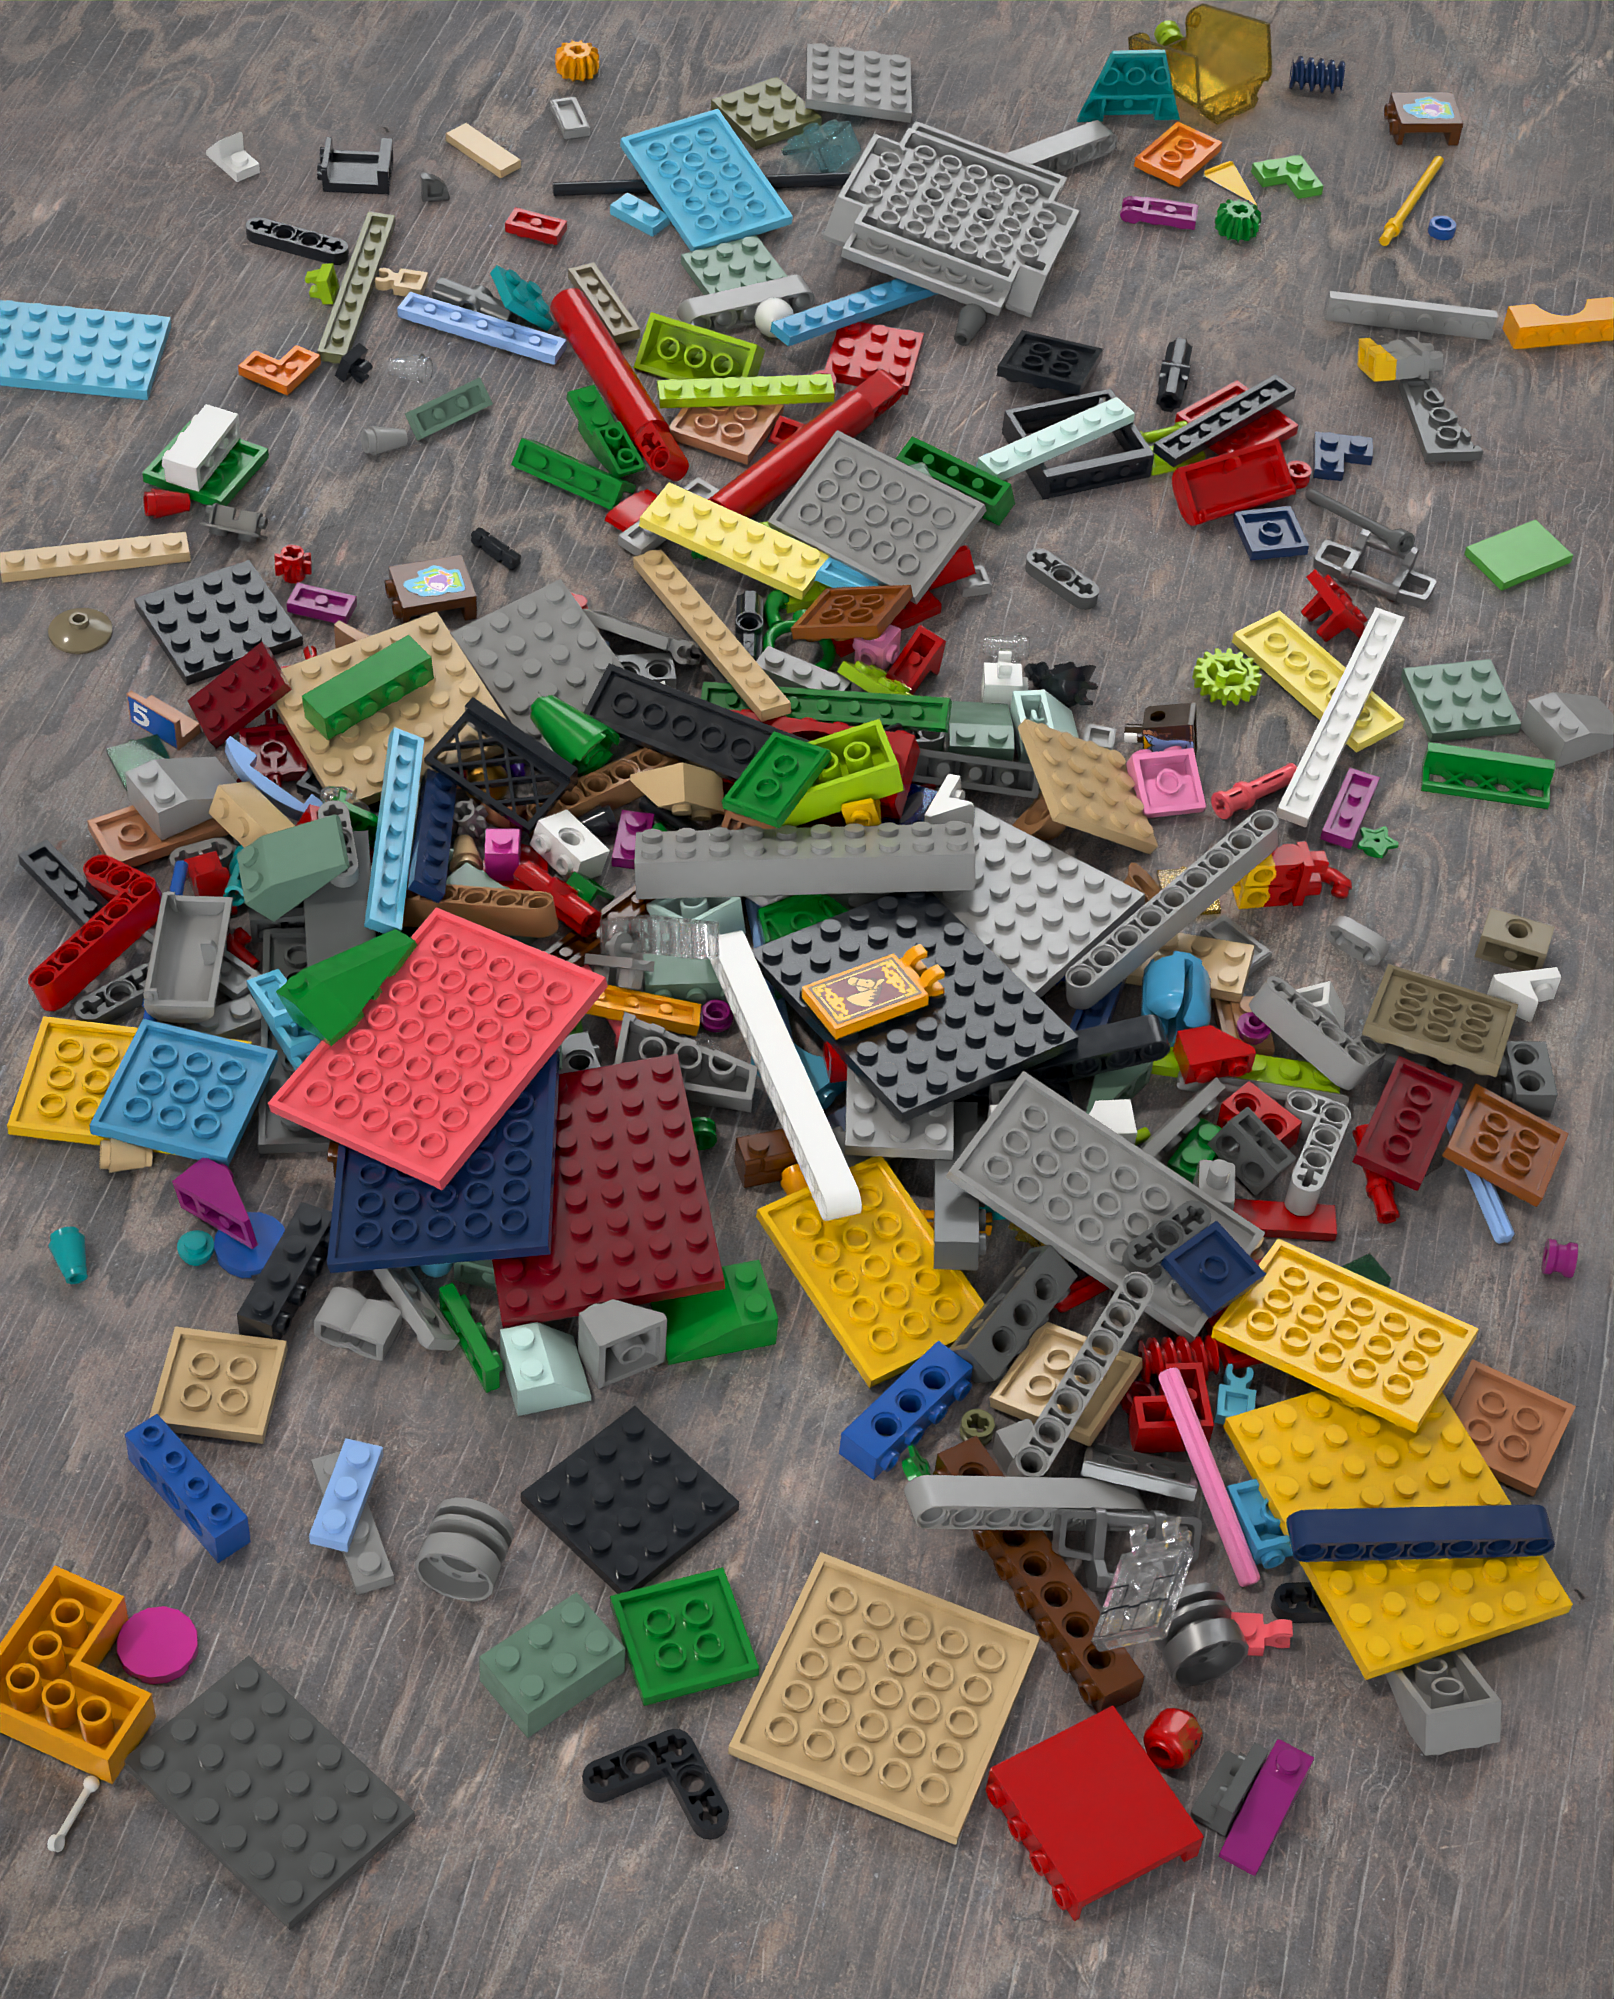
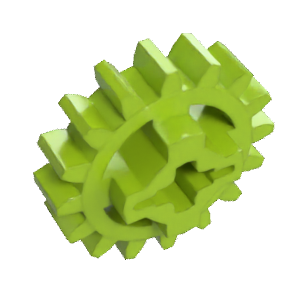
M1215 648L1214 655L1206 651L1203 658L1198 657L1192 679H1195L1194 688H1201V696L1209 694L1211 696L1210 702L1219 699L1222 705L1225 706L1227 701H1232L1235 705H1239L1240 699L1249 702L1251 695H1257L1262 677L1259 674L1260 666L1253 665L1254 659L1252 657L1244 659V652L1242 651L1238 654H1233L1232 649L1228 648L1226 653H1222L1219 648Z

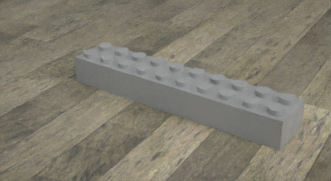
M949 821L946 824L916 822L912 825H897L887 822L879 826H863L852 823L845 827H830L818 824L811 828H796L791 825H784L780 829H762L758 826H750L745 829L729 830L725 827H716L711 830L702 831L682 828L677 831L665 832L658 829H648L643 832H636L634 860L636 899L975 890V848L971 823L961 821Z

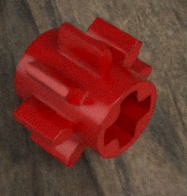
M287 545L282 548L281 554H274L275 575H282L285 582L299 583L305 579L306 574H312L311 553H304L301 546Z

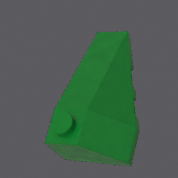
M394 929L302 969L299 973L290 977L276 993L295 1023L332 1046L364 1017L362 1009L370 999L377 1000L382 993L381 984L387 977L396 975L418 945L415 940Z

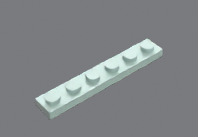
M1115 397L979 457L977 467L997 478L1005 480L1133 423L1135 413Z

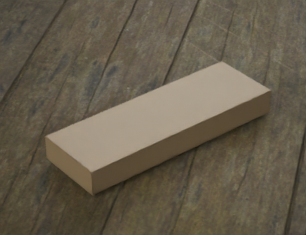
M467 123L446 133V142L500 179L521 168V160Z

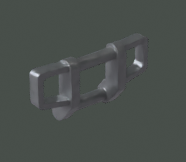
M1366 529L1361 530L1354 549L1325 540L1316 553L1313 562L1314 569L1326 575L1329 574L1338 581L1346 584L1350 581L1387 595L1386 598L1392 601L1418 608L1426 607L1434 593L1437 582L1434 578L1412 571L1419 554L1418 548L1413 547L1406 555H1399L1390 550L1386 540L1371 535V531ZM1367 546L1404 559L1391 584L1355 571L1361 562ZM1326 554H1331L1347 561L1343 568L1324 560L1323 557ZM1406 582L1426 589V592L1423 595H1419L1402 589Z
M1091 1507L1089 1510L1058 1509L1055 1513L1052 1550L1062 1556L1083 1559L1086 1579L1091 1592H1105L1107 1588L1110 1589L1129 1584V1587L1116 1589H1127L1128 1587L1130 1590H1148L1153 1595H1164L1167 1591L1168 1577L1157 1580L1155 1578L1167 1576L1165 1564L1195 1562L1198 1559L1202 1521L1190 1515L1166 1514L1164 1511L1151 1510L1148 1514L1107 1512L1103 1507ZM1071 1518L1087 1519L1084 1551L1065 1547L1067 1522ZM1167 1523L1188 1525L1186 1549L1182 1553L1164 1554ZM1107 1527L1145 1529L1142 1558L1144 1574L1107 1573L1104 1561Z

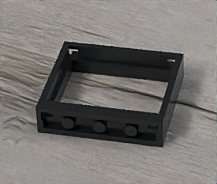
M1112 389L1005 410L1002 434L1008 444L1026 437V434L1045 429L1113 399L1116 395ZM1130 423L1112 431L1125 451L1124 453L1047 468L1043 462L1025 471L1042 499L1045 500L1148 478L1151 476L1154 453L1135 424Z

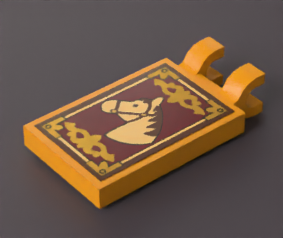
M918 944L906 951L901 959H898L893 953L803 986L802 998L836 1040L927 1006L929 996L944 994V987L938 980L945 978V972L938 964L927 969L921 959L927 957V951L921 944Z

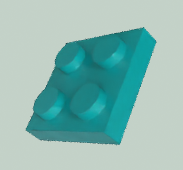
M496 265L490 274L505 308L548 331L554 322L549 313L550 308L544 302L541 295V288L532 281L526 282L521 279L515 271L511 269L507 271Z

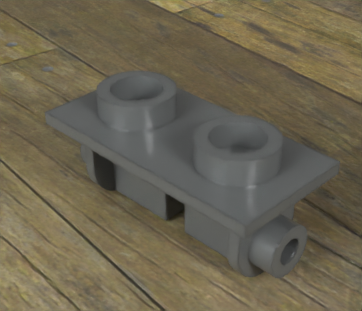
M218 503L207 505L205 515L209 517V522H200V525L210 527L209 533L227 537L228 531L239 533L238 540L256 543L257 538L267 540V536L260 535L261 529L265 530L268 525V518L263 517L262 513L240 509L238 520H234L236 508L219 505Z

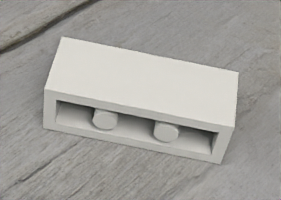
M206 404L198 414L194 415L191 424L184 432L179 434L176 443L163 456L162 467L165 470L166 482L199 492L240 439L239 414Z

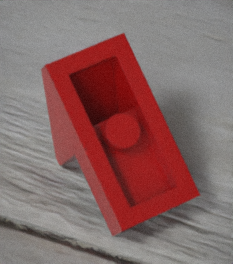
M919 625L885 677L893 682L897 680L911 688L909 693L914 695L929 671L935 675L939 674L946 641L922 625Z
M217 851L184 859L189 865L187 876L195 896L223 897L230 875L228 868L222 867ZM232 906L231 916L238 913L237 906Z

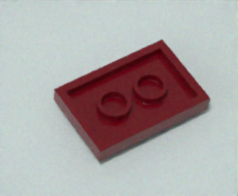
M261 642L187 701L209 743L218 748L226 742L229 736L232 737L239 732V728H244L290 692L292 688L269 647Z

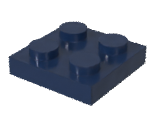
M1291 506L1234 512L1233 522L1250 561L1308 554L1309 544Z
M1215 1221L1165 1256L1161 1263V1266L1209 1318H1212L1262 1282L1266 1275L1218 1221Z

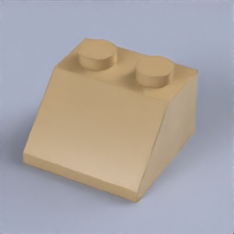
M682 762L630 774V780L658 807L671 810L673 815L692 816L694 821H706L711 819V815L724 812L721 802L723 799V781L714 771Z

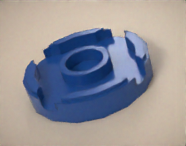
M247 1212L258 1246L254 1249L249 1248L220 1230L217 1231L214 1240V1252L219 1265L225 1271L240 1278H252L251 1275L261 1273L285 1231L283 1224L273 1216L261 1212Z

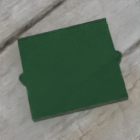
M158 734L138 740L130 739L128 743L106 749V753L126 791V771L154 759H170Z

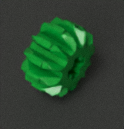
M1239 198L1236 201L1227 199L1226 203H1221L1217 209L1214 221L1215 229L1218 230L1220 236H1227V240L1234 239L1237 242L1240 240L1249 241L1250 238L1256 237L1257 232H1259L1262 217L1258 206L1255 204L1250 205L1249 200L1244 202Z

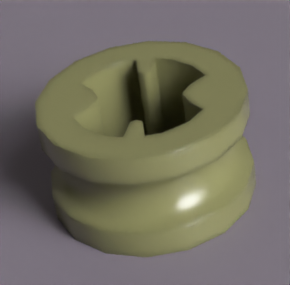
M982 1409L967 1411L962 1417L959 1430L962 1441L964 1442L977 1436L983 1446L988 1445L993 1437L995 1428L994 1418L990 1413ZM977 1424L978 1428L983 1429V1432H977L976 1428H971V1425Z

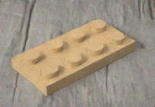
M1178 933L1127 977L1125 983L1142 986L1144 969L1152 959L1155 962L1162 957L1171 956L1173 951L1186 952L1201 959L1203 967L1208 971L1209 978H1211V998L1240 1003L1252 964L1255 945Z

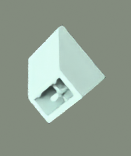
M1046 690L1013 691L1010 714L1019 762L1031 763L1017 728L1024 719L1038 724L1043 723L1049 728L1060 732H1068L1074 737L1079 738L1072 711Z

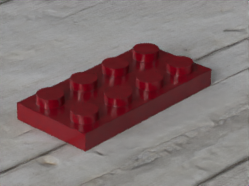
M1399 1056L1352 1162L1418 1191L1463 1084Z

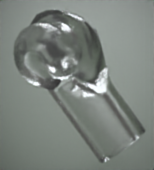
M326 786L320 792V798L324 804L331 801L333 796L338 797L339 789L342 788L347 790L346 802L370 811V808L348 787Z

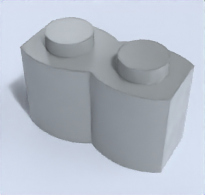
M333 1287L314 1320V1336L330 1345L349 1348L359 1355L383 1361L402 1327V1311L390 1301L367 1299L354 1288Z

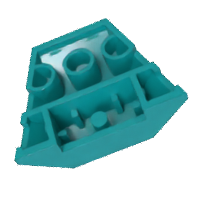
M1165 50L1112 51L1076 119L1077 122H1092L1096 120L1103 122L1104 115L1153 114L1154 120H1180Z

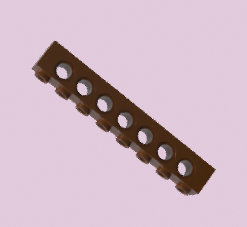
M977 1436L938 1453L935 1471L933 1472V1475L1005 1477ZM972 1529L978 1547L982 1551L986 1550L994 1561V1568L1002 1581L1007 1580L1014 1591L1019 1607L1024 1612L1028 1611L1035 1621V1627L1040 1638L1044 1642H1049L1056 1652L1057 1661L1061 1669L1067 1674L1070 1673L1078 1684V1691L1083 1701L1087 1705H1092L1095 1711L1099 1713L1111 1706L1117 1708L1138 1697L1145 1676L1106 1620L1104 1622V1617L1062 1557L1052 1550V1543L1043 1530ZM1008 1542H1012V1543H1015V1544H1017V1545H1019V1546H1011V1545H1008L1007 1543H1008ZM1028 1572H1034V1573L1038 1574L1039 1576H1031V1575H1029V1574H1027V1573H1028ZM1054 1602L1059 1604L1061 1607H1053L1048 1603ZM1069 1633L1079 1634L1082 1638L1072 1637ZM1090 1664H1098L1104 1669H1095Z

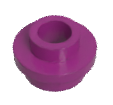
M708 1001L701 1009L700 1025L710 1032H723L730 1028L733 1023V1012L724 1001Z
M1253 1012L1241 1015L1237 1021L1236 1028L1239 1037L1247 1044H1260L1270 1035L1271 1028Z

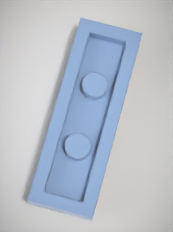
M345 1438L309 1534L310 1544L348 1552L383 1457L382 1446Z

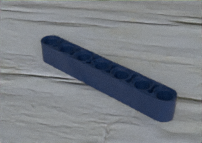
M1535 1504L1307 1509L1294 1512L1286 1519L1293 1557L1300 1562L1528 1557L1546 1554L1555 1547V1540L1545 1507Z

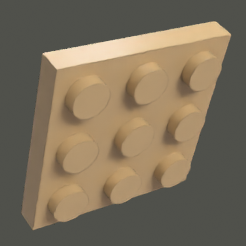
M1046 1322L1035 1331L1029 1340L1027 1348L1019 1354L991 1394L990 1407L1022 1420L1030 1419L1035 1424L1087 1337ZM1092 1347L1097 1354L1106 1356L1102 1349ZM1122 1350L1118 1352L1067 1438L1087 1446L1092 1445L1143 1368L1141 1357ZM1075 1376L1076 1380L1080 1383L1088 1384L1084 1377ZM1057 1404L1060 1411L1071 1414L1066 1406Z
M175 1327L149 1418L158 1414L174 1433L264 1444L288 1350L287 1341Z

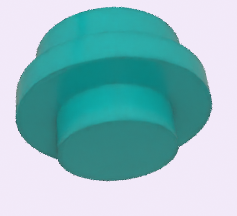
M200 1230L189 1231L178 1240V1254L189 1265L199 1266L205 1264L214 1253V1240L207 1232Z

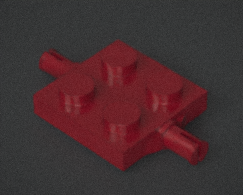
M268 709L264 713L265 724L257 727L239 728L240 743L257 755L254 769L282 788L283 781H299L308 771L307 761L285 724H278L277 710L272 709L273 718H271L270 709Z

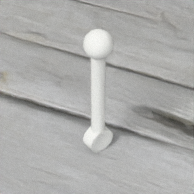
M88 1776L84 1779V1789L60 1830L48 1839L47 1845L50 1851L60 1852L63 1850L67 1832L91 1792L99 1788L100 1782L97 1777Z

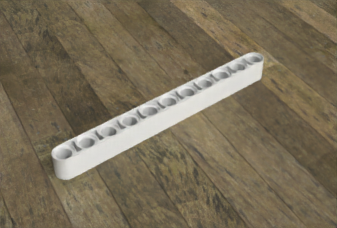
M736 931L708 937L707 950L713 969L753 1061L758 1067L759 1075L822 1219L829 1221L860 1214L862 1202L856 1182L744 932Z

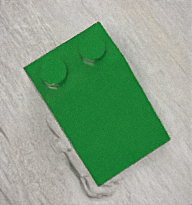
M760 1260L723 1266L722 1271L725 1281V1289L650 1303L653 1311L664 1313L667 1318L665 1357L668 1365L776 1344L778 1316Z

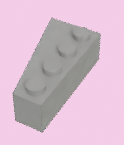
M624 1011L614 1064L678 1054L687 1102L751 1113L757 1082V1066L716 1049L714 1051L699 1045L695 1040L677 1036L665 1031V1028L659 1025L646 1023L637 1019L635 1015Z

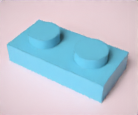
M626 193L610 205L611 215L652 237L670 225V220L665 212L629 193Z

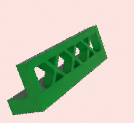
M523 437L511 463V466L609 510H612L620 503L624 492L634 494L637 486L545 444Z
M1428 742L1422 762L1421 791L1548 809L1550 804V783L1555 771V760ZM1430 774L1439 775L1447 781L1443 783L1429 781ZM1465 779L1473 780L1478 786L1469 787L1461 781ZM1495 784L1505 785L1510 790L1507 792L1498 791L1493 786ZM1525 790H1542V797L1531 796Z

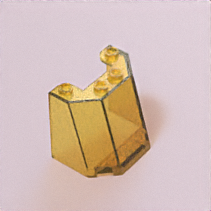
M1200 4L1188 12L1185 19L1186 37L1167 46L1151 42L1149 36L1143 32L1128 37L1129 50H1165L1175 97L1216 125L1254 108L1259 100L1257 94L1263 82H1268L1272 75L1270 23L1208 4Z

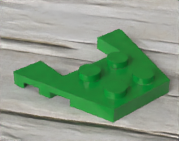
M827 894L794 895L759 908L757 919L763 945L849 910ZM773 987L776 999L779 1000L783 998L781 994Z

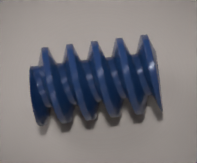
M1299 56L1295 63L1294 59H1292L1289 89H1292L1295 83L1298 82L1300 90H1303L1306 83H1309L1311 92H1313L1316 85H1319L1320 93L1324 92L1326 86L1330 87L1331 94H1334L1337 87H1340L1341 91L1345 74V62L1340 61L1336 68L1335 62L1332 59L1329 60L1327 66H1325L1323 58H1320L1316 65L1313 57H1309L1306 64L1304 63L1303 56Z

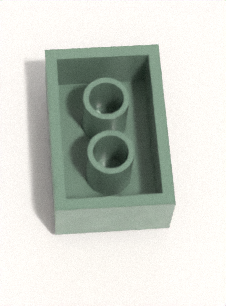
M577 1592L479 1656L480 1682L527 1738L625 1671V1647Z

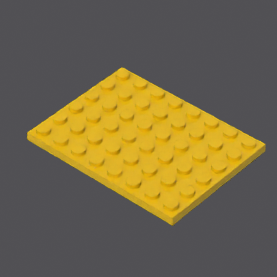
M1322 1389L1228 1417L1223 1425L1252 1479H1257L1259 1483L1258 1490L1264 1500L1266 1498L1269 1500L1267 1506L1274 1518L1280 1520L1279 1527L1284 1536H1289L1286 1525L1288 1516L1294 1512L1307 1509L1512 1505L1443 1392L1416 1433ZM1543 1555L1527 1557L1300 1562L1365 1680L1569 1613L1573 1605Z

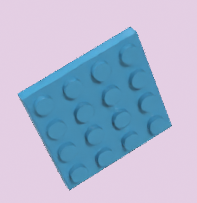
M143 1019L89 1125L90 1132L93 1135L109 1139L114 1138L126 1143L191 1159L209 1158L218 1164H225L228 1167L276 1066L278 1052L277 1050Z

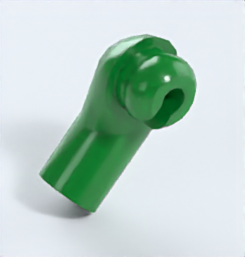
M774 590L769 593L763 605V617L769 628L783 621L779 614V609H785L786 605L784 603H788L790 600L788 594L780 590Z

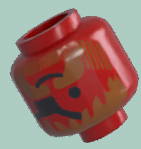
M1166 1708L1158 1713L1146 1729L1143 1737L1147 1755L1154 1764L1164 1769H1181L1187 1765L1201 1747L1204 1739L1202 1728L1196 1717L1192 1713L1178 1708Z

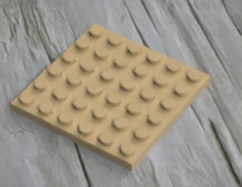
M438 612L281 669L292 690L273 704L329 800L331 801L333 796L338 797L339 789L342 788L347 790L345 801L360 808L381 800L388 739L394 727L424 738L419 781L421 782L427 769L437 772L424 762V758L465 712V705L472 697L505 718L458 643L450 634ZM407 635L411 636L432 657L433 680L429 681L425 686L419 687L403 696L399 701L379 710L373 716L360 721L344 733L327 740L305 718L302 695ZM468 725L458 734L459 742L479 740L478 732ZM498 745L484 747L485 760L504 753V749ZM480 747L460 750L462 763L482 760ZM457 750L444 751L438 756L437 760L444 765L458 763Z
M820 1552L729 1744L728 1754L956 1845L1036 1653L1040 1636Z

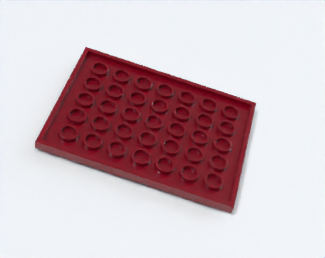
M678 1054L559 1074L551 1254L492 1259L503 1329L534 1322L541 1323L579 1316V1313L589 1306L602 1304L612 1299L632 1305H640L725 1289V1281Z

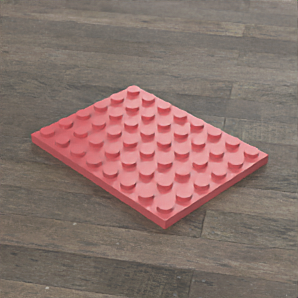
M436 907L410 937L416 941L418 946L396 975L387 977L380 986L382 993L377 1000L370 999L362 1009L364 1017L332 1046L321 1041L268 1102L270 1111L276 1115L443 1190L605 991L608 984L606 977Z

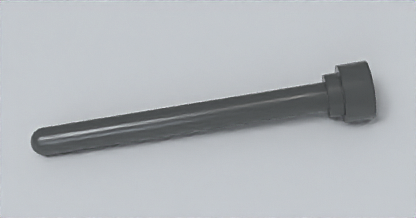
M1308 489L1305 495L1308 500L1386 540L1390 550L1395 553L1406 555L1413 548L1415 537L1405 529L1391 530L1315 489Z

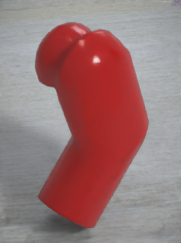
M238 927L233 934L229 933L227 936V951L255 970L259 966L260 961L244 947L251 941V936L242 927Z

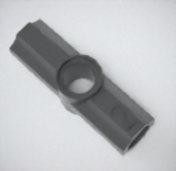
M440 277L432 292L433 299L515 324L519 316L506 309L502 300L494 298L491 291L482 285H476L471 289Z

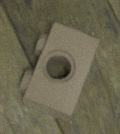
M1490 908L1475 957L1519 971L1542 969L1555 927Z

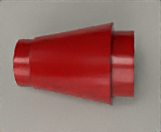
M152 488L151 491L144 492L143 505L145 515L153 516L154 519L189 512L190 496L188 493Z

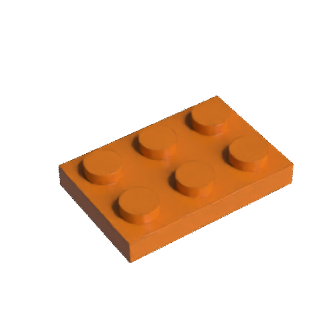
M1177 121L1135 157L1134 167L1164 180L1170 185L1181 187L1221 151L1222 142Z

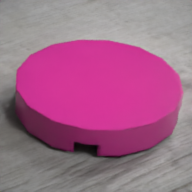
M165 1606L147 1608L134 1614L123 1624L117 1637L118 1660L124 1671L131 1677L133 1675L141 1679V1682L148 1684L168 1683L181 1677L189 1669V1665L193 1662V1659H196L199 1652L197 1630L191 1619L181 1611Z

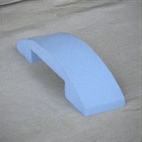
M231 736L226 740L225 753L242 782L249 781L285 816L299 821L309 804L319 807L324 804L313 794L303 804L254 769L257 755Z

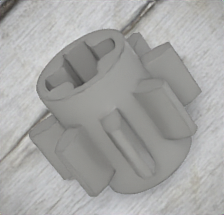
M472 798L469 801L456 802L452 834H458L459 836L469 835L473 839L480 838L485 828H489L485 820L489 814L483 805L477 806Z

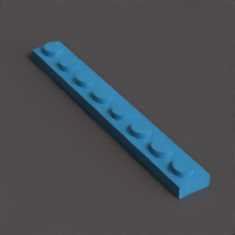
M897 278L773 321L770 332L789 347L938 293Z

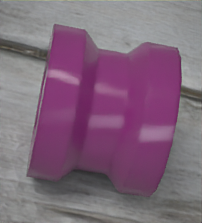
M1548 1238L1542 1256V1273L1550 1275L1553 1272H1558L1566 1278H1572L1577 1265L1578 1244L1569 1242L1564 1245L1559 1244L1556 1239Z

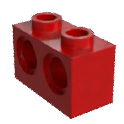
M1250 1081L1222 1102L1216 1124L1220 1128H1223L1229 1120L1249 1107L1288 1150L1297 1143L1302 1121Z

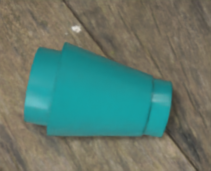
M71 1226L54 1231L50 1235L48 1248L65 1277L66 1283L78 1284L88 1278L85 1236L79 1232L78 1228Z

